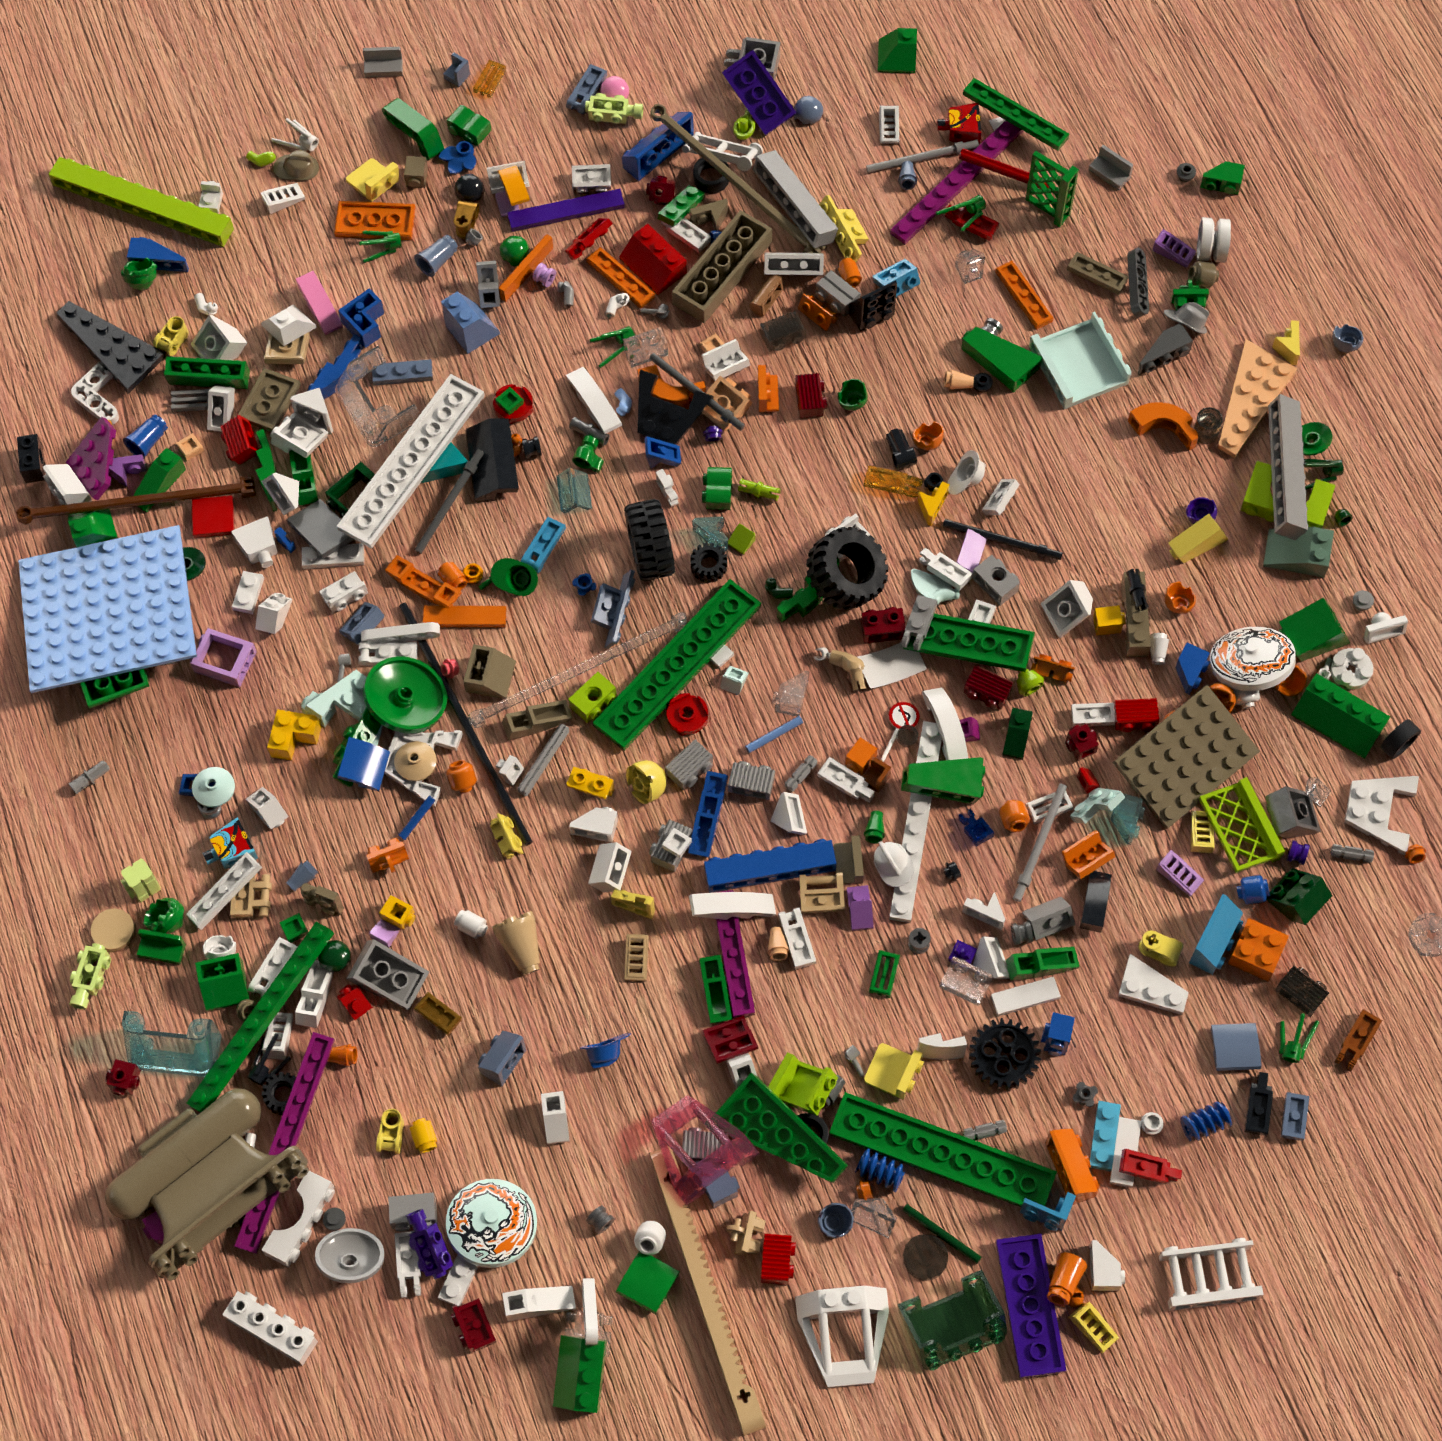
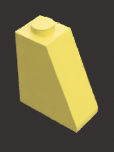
M1207 514L1168 542L1172 548L1169 552L1175 560L1180 559L1183 563H1186L1226 542L1228 538L1211 515Z

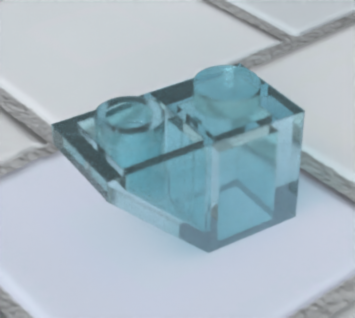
M1124 794L1125 798L1112 811L1111 821L1126 844L1131 845L1133 838L1137 839L1140 826H1137L1138 819L1142 820L1145 807L1141 806L1142 798Z

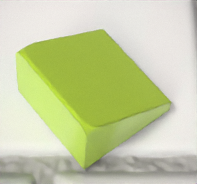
M739 523L728 540L727 545L744 555L754 543L755 533Z

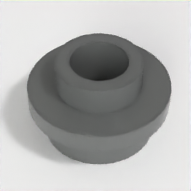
M1183 163L1177 168V176L1183 182L1191 181L1196 175V168L1192 164Z

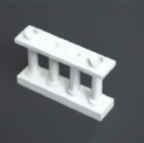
M1237 1238L1232 1240V1243L1186 1249H1178L1177 1246L1165 1248L1161 1252L1159 1259L1160 1261L1169 1260L1175 1292L1173 1297H1170L1168 1300L1169 1311L1260 1300L1264 1295L1262 1286H1255L1251 1281L1245 1251L1252 1248L1254 1245L1253 1240L1246 1241L1245 1238ZM1223 1253H1237L1243 1283L1239 1289H1232V1286H1229ZM1214 1254L1220 1284L1218 1291L1210 1292L1206 1288L1200 1256ZM1191 1257L1197 1285L1196 1294L1187 1295L1184 1292L1178 1263L1180 1258Z

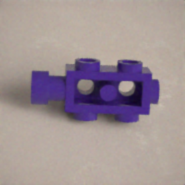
M423 1209L406 1215L409 1225H412L414 1232L409 1234V1245L412 1250L416 1251L419 1258L418 1268L425 1273L426 1277L432 1275L434 1279L446 1275V1270L452 1267L453 1263L437 1223L427 1226L425 1221L427 1217Z

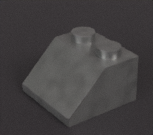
M1285 786L1265 796L1266 808L1270 813L1272 827L1277 836L1294 838L1321 832L1309 792Z

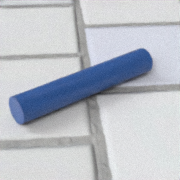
M429 795L400 832L399 836L402 839H407L436 801L433 797Z

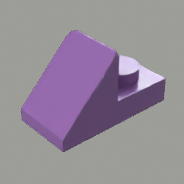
M143 455L113 458V464L109 466L108 475L127 487L128 473L138 474L147 471Z
M868 885L847 887L852 931L873 929L872 900H870Z

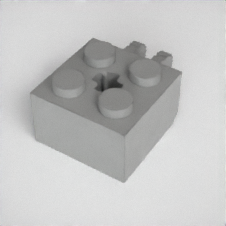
M746 37L743 39L741 50L728 49L726 51L727 59L724 60V66L728 68L753 50L775 81L780 60V42Z

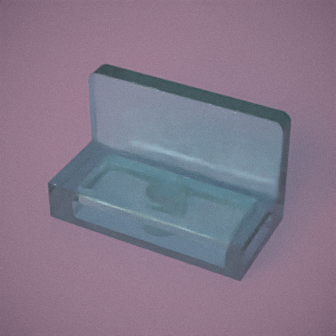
M569 467L556 476L561 512L568 513L576 507L586 510L592 508L587 473Z

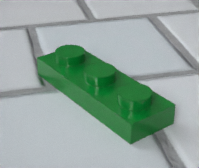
M688 185L658 213L657 219L674 227L690 213L691 208H695L704 200L705 192Z

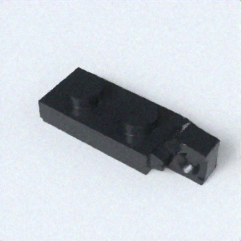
M1259 1072L1257 1082L1252 1083L1249 1089L1244 1130L1246 1133L1268 1135L1273 1098L1272 1086H1267L1269 1073Z

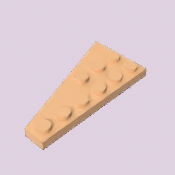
M1247 339L1245 340L1217 447L1219 450L1233 458L1237 456L1267 414L1268 405L1282 393L1295 375L1296 367Z

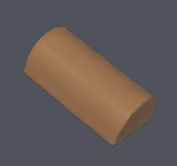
M773 274L769 276L749 304L752 312L762 318L765 316L783 291L781 277Z

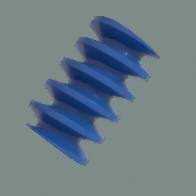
M1214 1102L1212 1106H1205L1204 1110L1198 1109L1196 1113L1191 1112L1188 1117L1182 1116L1180 1118L1182 1129L1189 1141H1192V1136L1197 1141H1200L1199 1133H1202L1204 1137H1208V1129L1215 1134V1126H1218L1220 1130H1224V1122L1229 1127L1232 1126L1230 1113L1222 1102Z
M867 1149L863 1153L855 1173L859 1169L861 1177L869 1173V1181L877 1177L876 1184L878 1185L885 1180V1188L888 1189L893 1184V1192L896 1193L905 1175L903 1164L894 1168V1160L887 1165V1157L884 1156L879 1161L878 1153L876 1152L870 1157V1149Z

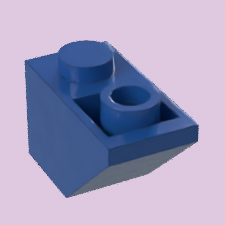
M1188 642L1175 668L1185 693L1190 695L1192 690H1197L1202 678L1199 676L1201 672L1206 673L1210 665V661H1208L1210 653Z

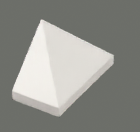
M788 792L781 793L771 822L790 833L806 835L807 830L799 795Z
M982 937L972 968L993 978L1009 979L1006 960L998 938Z

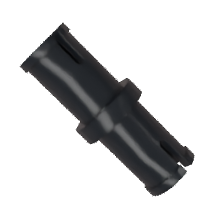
M1130 569L1126 572L1130 585L1129 593L1133 596L1135 610L1139 611V607L1141 611L1146 610L1149 605L1145 596L1146 587L1142 584L1140 571L1135 569L1134 572V569Z

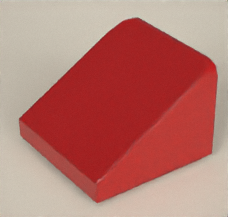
M1079 768L1077 779L1087 794L1096 788H1100L1090 769Z

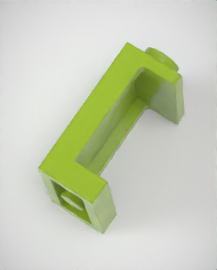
M787 1052L768 1088L786 1105L818 1116L831 1090L835 1087L838 1077L829 1067L821 1069L799 1061L795 1055Z

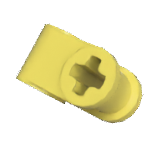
M178 316L170 318L163 329L156 335L153 347L166 351L169 356H174L189 334L184 320Z
M1151 930L1143 935L1138 947L1143 955L1158 960L1167 966H1176L1183 949V944L1177 939L1169 938Z
M388 1109L383 1113L376 1142L377 1152L386 1150L395 1151V1154H400L404 1120L398 1110ZM398 1117V1122L395 1125L390 1126L387 1124L389 1118Z

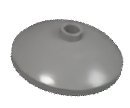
M345 1228L331 1232L319 1242L315 1251V1263L319 1271L327 1278L340 1283H357L367 1280L380 1270L384 1262V1248L381 1241L372 1233L357 1228Z

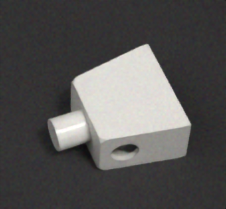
M268 516L231 531L236 544L251 564L260 562L263 568H268L273 564L271 556L276 555L278 551Z

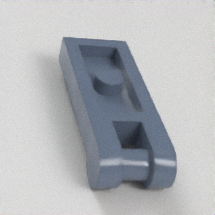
M590 64L568 98L566 107L571 110L574 108L579 113L585 114L586 100L590 101V96H595L607 77V70Z

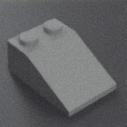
M373 939L366 942L346 979L366 991L409 1010L429 971Z

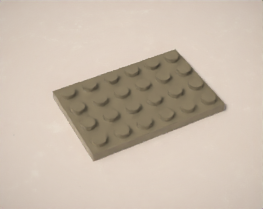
M1206 685L1112 763L1163 827L1168 829L1200 802L1198 799L1200 796L1215 790L1258 754L1260 750L1210 687Z

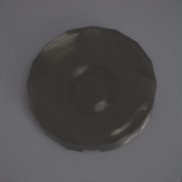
M920 1234L911 1238L905 1245L903 1264L907 1272L914 1278L922 1281L933 1280L945 1271L948 1263V1250L944 1243L936 1236Z

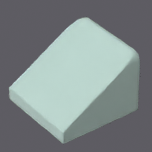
M729 666L722 677L720 688L739 695L749 673Z

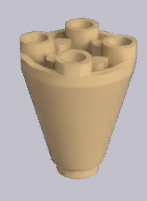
M532 911L520 915L519 918H516V916L507 918L502 923L492 926L495 936L519 971H522L523 975L540 969L538 966L540 960L536 922Z

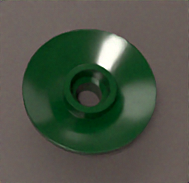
M184 547L187 581H190L203 572L206 559L200 550L193 547Z

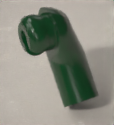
M774 578L766 580L765 589L772 597L776 599L793 597V588H780Z

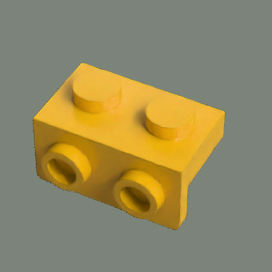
M574 766L566 783L569 788L602 799H607V796L612 797L615 790L613 779Z

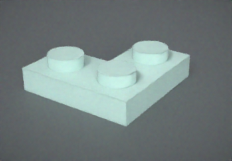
M1096 788L1089 793V797L1084 802L1075 807V811L1070 817L1076 823L1086 824L1099 810L1112 811L1125 796L1119 790Z

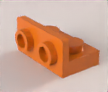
M758 365L759 412L779 411L778 376L770 375V372L766 373V365Z

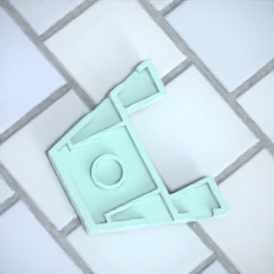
M358 670L353 671L309 702L305 709L321 719L331 703L360 721L366 708L363 686L367 677ZM381 725L372 743L376 746H378L383 725Z

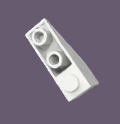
M573 1286L532 1288L502 1293L505 1315L508 1321L576 1309Z

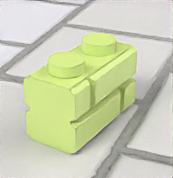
M139 859L133 863L132 867L128 866L121 871L124 879L120 881L131 899L136 897L138 902H142L149 898L150 894L154 895L161 890L159 883L144 859Z

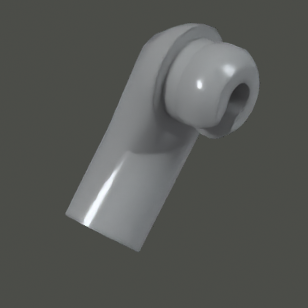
M568 281L558 282V292H564V306H573L574 289Z

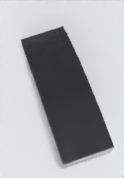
M1097 871L1089 874L1080 923L1081 929L1102 932L1111 884V874Z

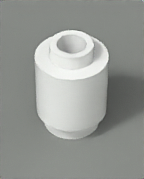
M461 910L454 921V925L458 927V930L475 939L479 936L483 937L488 929V925H486L487 920L469 910Z

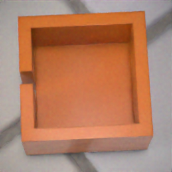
M1248 918L1228 964L1269 982L1289 935Z

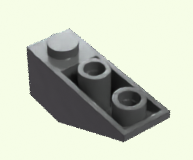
M1181 323L1162 332L1140 362L1138 375L1145 372L1150 373L1162 364L1167 365L1173 359L1189 354L1193 340Z

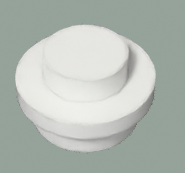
M1146 1113L1141 1119V1128L1149 1135L1158 1134L1163 1128V1119L1157 1113Z

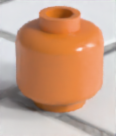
M465 760L451 763L449 765L450 768L446 771L451 789L460 791V793L471 791L472 786L477 782L472 764Z
M1008 800L1000 808L999 814L1005 829L1012 832H1020L1029 824L1030 817L1022 801Z

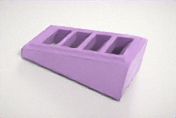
M1172 850L1162 859L1156 869L1190 897L1204 881L1199 874ZM1172 862L1173 865L1169 869L1167 865ZM1177 867L1181 870L1175 875L1173 872ZM1184 873H1186L1187 876H1186V878L1182 881V880L1180 879V877H1181ZM1193 878L1195 881L1188 887L1186 884Z

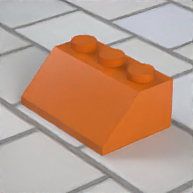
M1073 1129L1049 1131L1045 1144L1065 1194L1067 1195V1192L1076 1195L1073 1205L1096 1197L1099 1183L1097 1178L1090 1173V1161L1087 1155L1083 1156L1080 1148L1082 1147V1142L1079 1135H1075Z

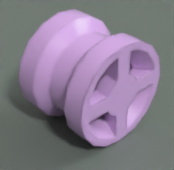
M540 263L533 273V280L542 282L543 286L549 287L555 279L556 270L553 268L549 269L545 264Z

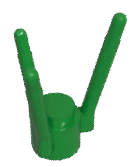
M977 195L968 201L937 211L935 214L941 215L966 206L967 211L975 215L960 229L963 232L978 217L983 215L982 210L986 209V202L981 195Z
M362 231L366 235L383 236V239L360 241L359 245L384 243V247L388 248L385 251L363 259V263L389 253H395L397 248H401L399 233H393V231Z
M630 326L601 334L589 340L590 342H596L616 337L618 344H623L621 348L599 364L600 368L625 349L632 347L631 342L635 341V334Z
M1302 1013L1300 1015L1294 1041H1288L1286 1045L1284 1021L1280 1022L1279 1054H1283V1060L1291 1063H1299L1300 1059L1303 1060L1304 1053L1319 1025L1318 1020L1313 1024L1302 1048H1300L1301 1044L1298 1042L1305 1014Z

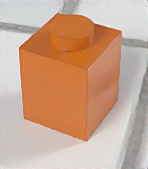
M860 737L845 757L846 767L855 773L858 772L863 775L871 765V759L877 757L878 748Z

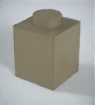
M407 156L404 172L406 186L413 188L426 186L428 171L426 157Z

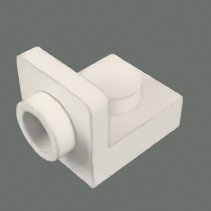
M201 181L202 193L198 207L208 208L212 212L219 213L223 197L220 183Z

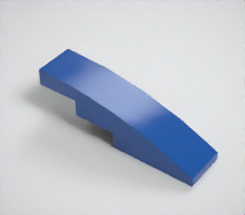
M707 771L691 837L692 843L689 846L688 853L710 857L728 781V775Z

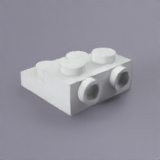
M294 412L290 417L286 416L279 427L276 426L272 430L270 435L272 437L271 444L286 453L292 449L307 458L327 438L329 432L299 413Z

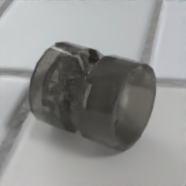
M1207 407L1200 410L1197 414L1194 429L1199 437L1198 442L1210 444L1218 438L1223 423V416L1219 410Z

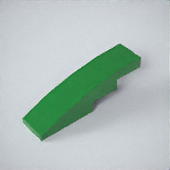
M261 429L256 431L262 448L256 450V454L262 467L256 469V473L274 512L277 511V505L261 481L275 473L276 467L264 430Z

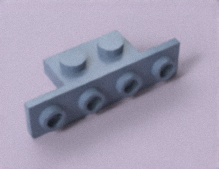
M629 570L623 575L620 590L604 583L599 588L591 622L609 629L604 647L606 649L617 644L620 640V626L625 621L626 615L624 611L630 602L629 592L635 583V578H633L634 570Z

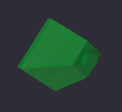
M897 28L879 39L878 72L915 73L916 28Z
M110 509L68 514L69 527L77 548L118 538Z

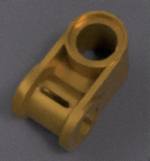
M458 201L454 217L457 237L465 239L468 231L471 228L474 229L479 216V203Z

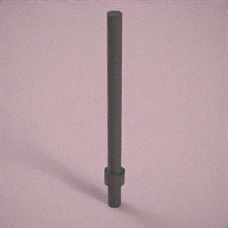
M655 353L650 355L649 359L691 393L694 394L695 390L703 392ZM715 400L708 403V406L717 412L726 423H731L739 431L744 429L745 424L737 419L732 411L723 408Z
M480 449L476 450L471 460L467 461L463 467V473L414 549L417 553L422 554L470 475H473L477 470V464L484 455V452Z

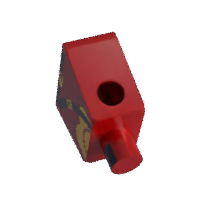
M979 103L950 107L947 119H937V131L948 130L951 142L962 141L965 143L977 140L978 144H980L981 123Z

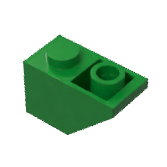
M1227 161L1203 173L1200 188L1238 195L1245 165Z

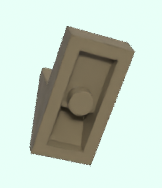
M727 198L691 208V223L703 225L711 221L714 230H718L728 213Z

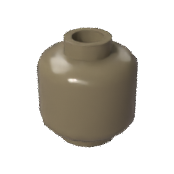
M1197 261L1194 265L1190 266L1188 279L1192 280L1193 285L1210 288L1218 281L1219 271L1214 263Z

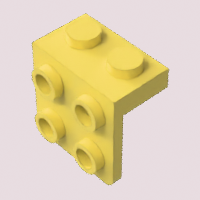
M371 158L346 177V182L369 201L373 202L399 182V168L394 162L384 167L378 161Z
M881 1043L864 1077V1082L904 1100L906 1094H911L916 1082L913 1080L915 1073L920 1074L924 1065V1061L921 1060L923 1053L914 1050L913 1054L910 1055Z

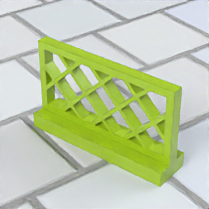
M1247 777L1240 779L1236 784L1207 793L1198 798L1235 873L1269 861L1275 862L1281 859L1285 850ZM1235 791L1238 796L1237 803L1226 799V794ZM1213 798L1220 801L1218 810L1210 807L1206 800ZM1223 803L1234 807L1232 816L1220 811ZM1237 809L1246 812L1248 816L1246 821L1234 817ZM1218 816L1230 820L1227 828L1218 824ZM1232 821L1244 826L1241 834L1230 830ZM1246 828L1255 830L1257 834L1256 840L1244 836ZM1228 834L1239 838L1236 847L1228 844L1226 840ZM1242 840L1253 844L1251 853L1239 848ZM1256 846L1263 848L1268 856L1259 857L1254 855ZM1239 853L1249 857L1247 863L1239 866L1235 858L1236 854Z

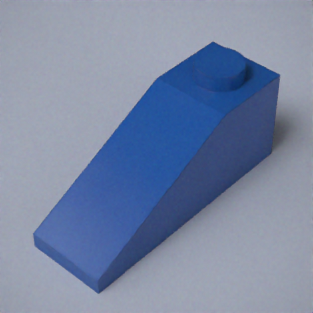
M131 237L127 254L128 262L144 261V258H149V260L157 265L156 270L189 271L186 259L151 239Z

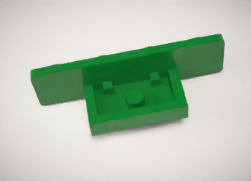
M367 707L359 723L348 726L343 733L344 739L334 751L335 758L333 763L338 766L333 774V778L347 787H351L353 782L338 779V773L348 738L352 737L372 744L382 725L370 714Z

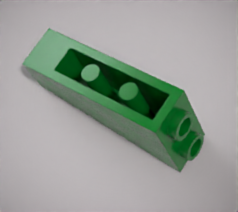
M977 757L909 764L902 771L901 791L975 804L984 794V786H982V778L985 775L984 758Z

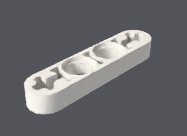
M434 622L367 629L361 632V642L395 643L434 639L440 636V625Z
M583 1278L582 1300L585 1345H597L598 1321L595 1279Z

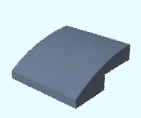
M1256 1023L1211 1025L1210 1031L1214 1045L1213 1056L1217 1071L1261 1069V1055Z

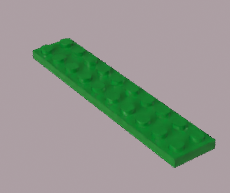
M729 579L594 720L593 726L625 751L668 706L670 701L685 688L712 657L761 607V602Z
M846 1092L843 1095L829 1132L830 1136L865 1149H870V1151L875 1153L877 1152L883 1156L1022 1207L1025 1198L1045 1206L1057 1173L1055 1170Z

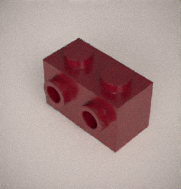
M889 607L885 610L876 611L871 609L862 612L861 627L864 644L901 640L906 628L903 608Z

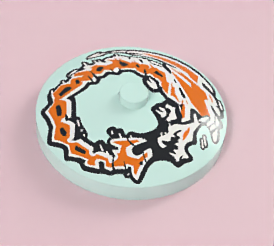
M500 1179L480 1180L464 1187L453 1198L446 1214V1233L450 1245L462 1259L479 1267L496 1268L515 1262L528 1251L537 1231V1214L529 1196L515 1184Z

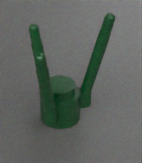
M1304 459L1305 467H1323V473L1328 475V477L1321 479L1322 481H1336L1337 476L1343 474L1344 466L1340 459ZM1315 482L1306 485L1305 490L1313 488Z

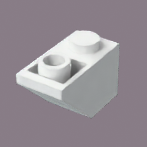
M274 593L258 606L255 629L272 634L277 633L284 624L292 598H288L281 593Z
M563 1091L541 1094L547 1145L570 1142Z

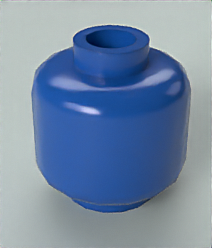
M1261 875L1243 877L1240 881L1241 886H1237L1238 898H1243L1247 905L1264 903L1267 896H1270L1267 879H1263Z

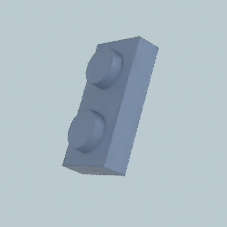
M1290 1092L1286 1093L1281 1128L1282 1138L1304 1141L1309 1096Z

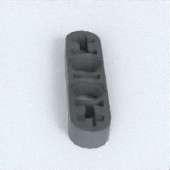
M1137 247L1128 252L1127 258L1130 307L1132 313L1139 318L1149 313L1146 256L1143 250Z

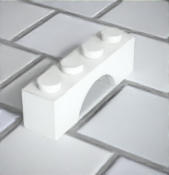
M311 1171L303 1177L296 1189L304 1203L302 1216L294 1226L285 1230L272 1231L262 1248L266 1256L287 1267L291 1263L296 1262L300 1255L299 1249L302 1243H306L312 1233L310 1229L314 1222L317 1223L321 1219L323 1214L322 1208L326 1202L329 1203L335 1193L331 1181Z

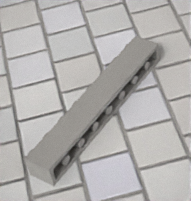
M1279 394L1268 405L1274 528L1276 534L1296 541L1308 530L1301 425L1302 413L1300 401Z

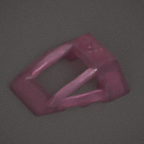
M688 1095L651 1120L672 1187L686 1206L704 1194L705 1188L736 1165L739 1164L742 1167L759 1154L747 1136L739 1129ZM696 1117L701 1120L722 1144L720 1148L697 1164L671 1136V1134ZM722 1130H724L728 1135H730L733 1138V1140H730L722 1132ZM668 1146L689 1169L683 1177L679 1173Z

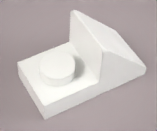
M993 893L988 906H985L978 899H966L962 910L963 913L1000 930L1003 929L1005 917L995 893Z

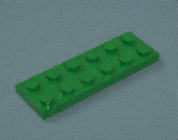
M934 613L920 650H914V641L916 640L914 636H911L907 648L903 647V649L1026 672L1035 632Z

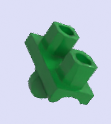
M1187 280L1186 285H1179V289H1173L1172 297L1170 298L1171 304H1174L1176 311L1188 302L1197 303L1205 308L1209 289H1199V285H1193L1192 280Z

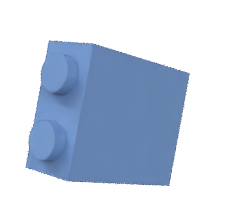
M458 291L441 301L445 326L467 354L500 334V331L479 305Z

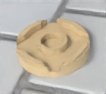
M116 908L107 909L99 913L91 926V936L94 942L103 945L105 950L109 952L120 951L127 947L135 935V924L130 915L124 910Z

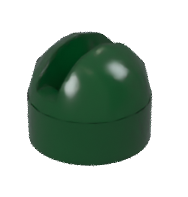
M1339 509L1335 512L1334 518L1336 523L1343 527L1351 522L1353 516L1348 510Z

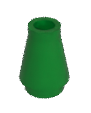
M877 810L871 812L864 831L865 840L872 844H879L885 837L883 813Z

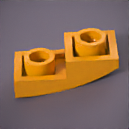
M517 165L498 171L511 206L530 201Z

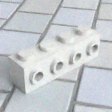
M237 1291L222 1314L225 1319L303 1366L318 1342L313 1337L315 1333L305 1326L302 1329L295 1326L296 1321L285 1314L283 1317L275 1314L276 1309L269 1304L260 1305L256 1302L258 1298L246 1291L245 1294Z

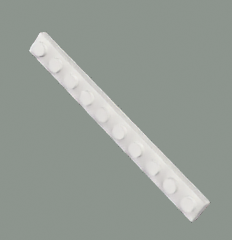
M923 721L916 763L938 761L942 738L936 723ZM911 793L902 846L913 862L914 875L906 885L894 888L889 920L911 923L932 796Z

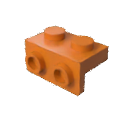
M1096 830L1062 851L1066 867L1080 879L1116 857L1114 851L1101 841L1100 834Z

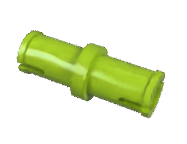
M742 478L739 484L747 485V487L738 485V491L754 494L757 498L765 497L775 501L779 499V496L772 494V492L780 494V488L764 485L760 481L756 483Z

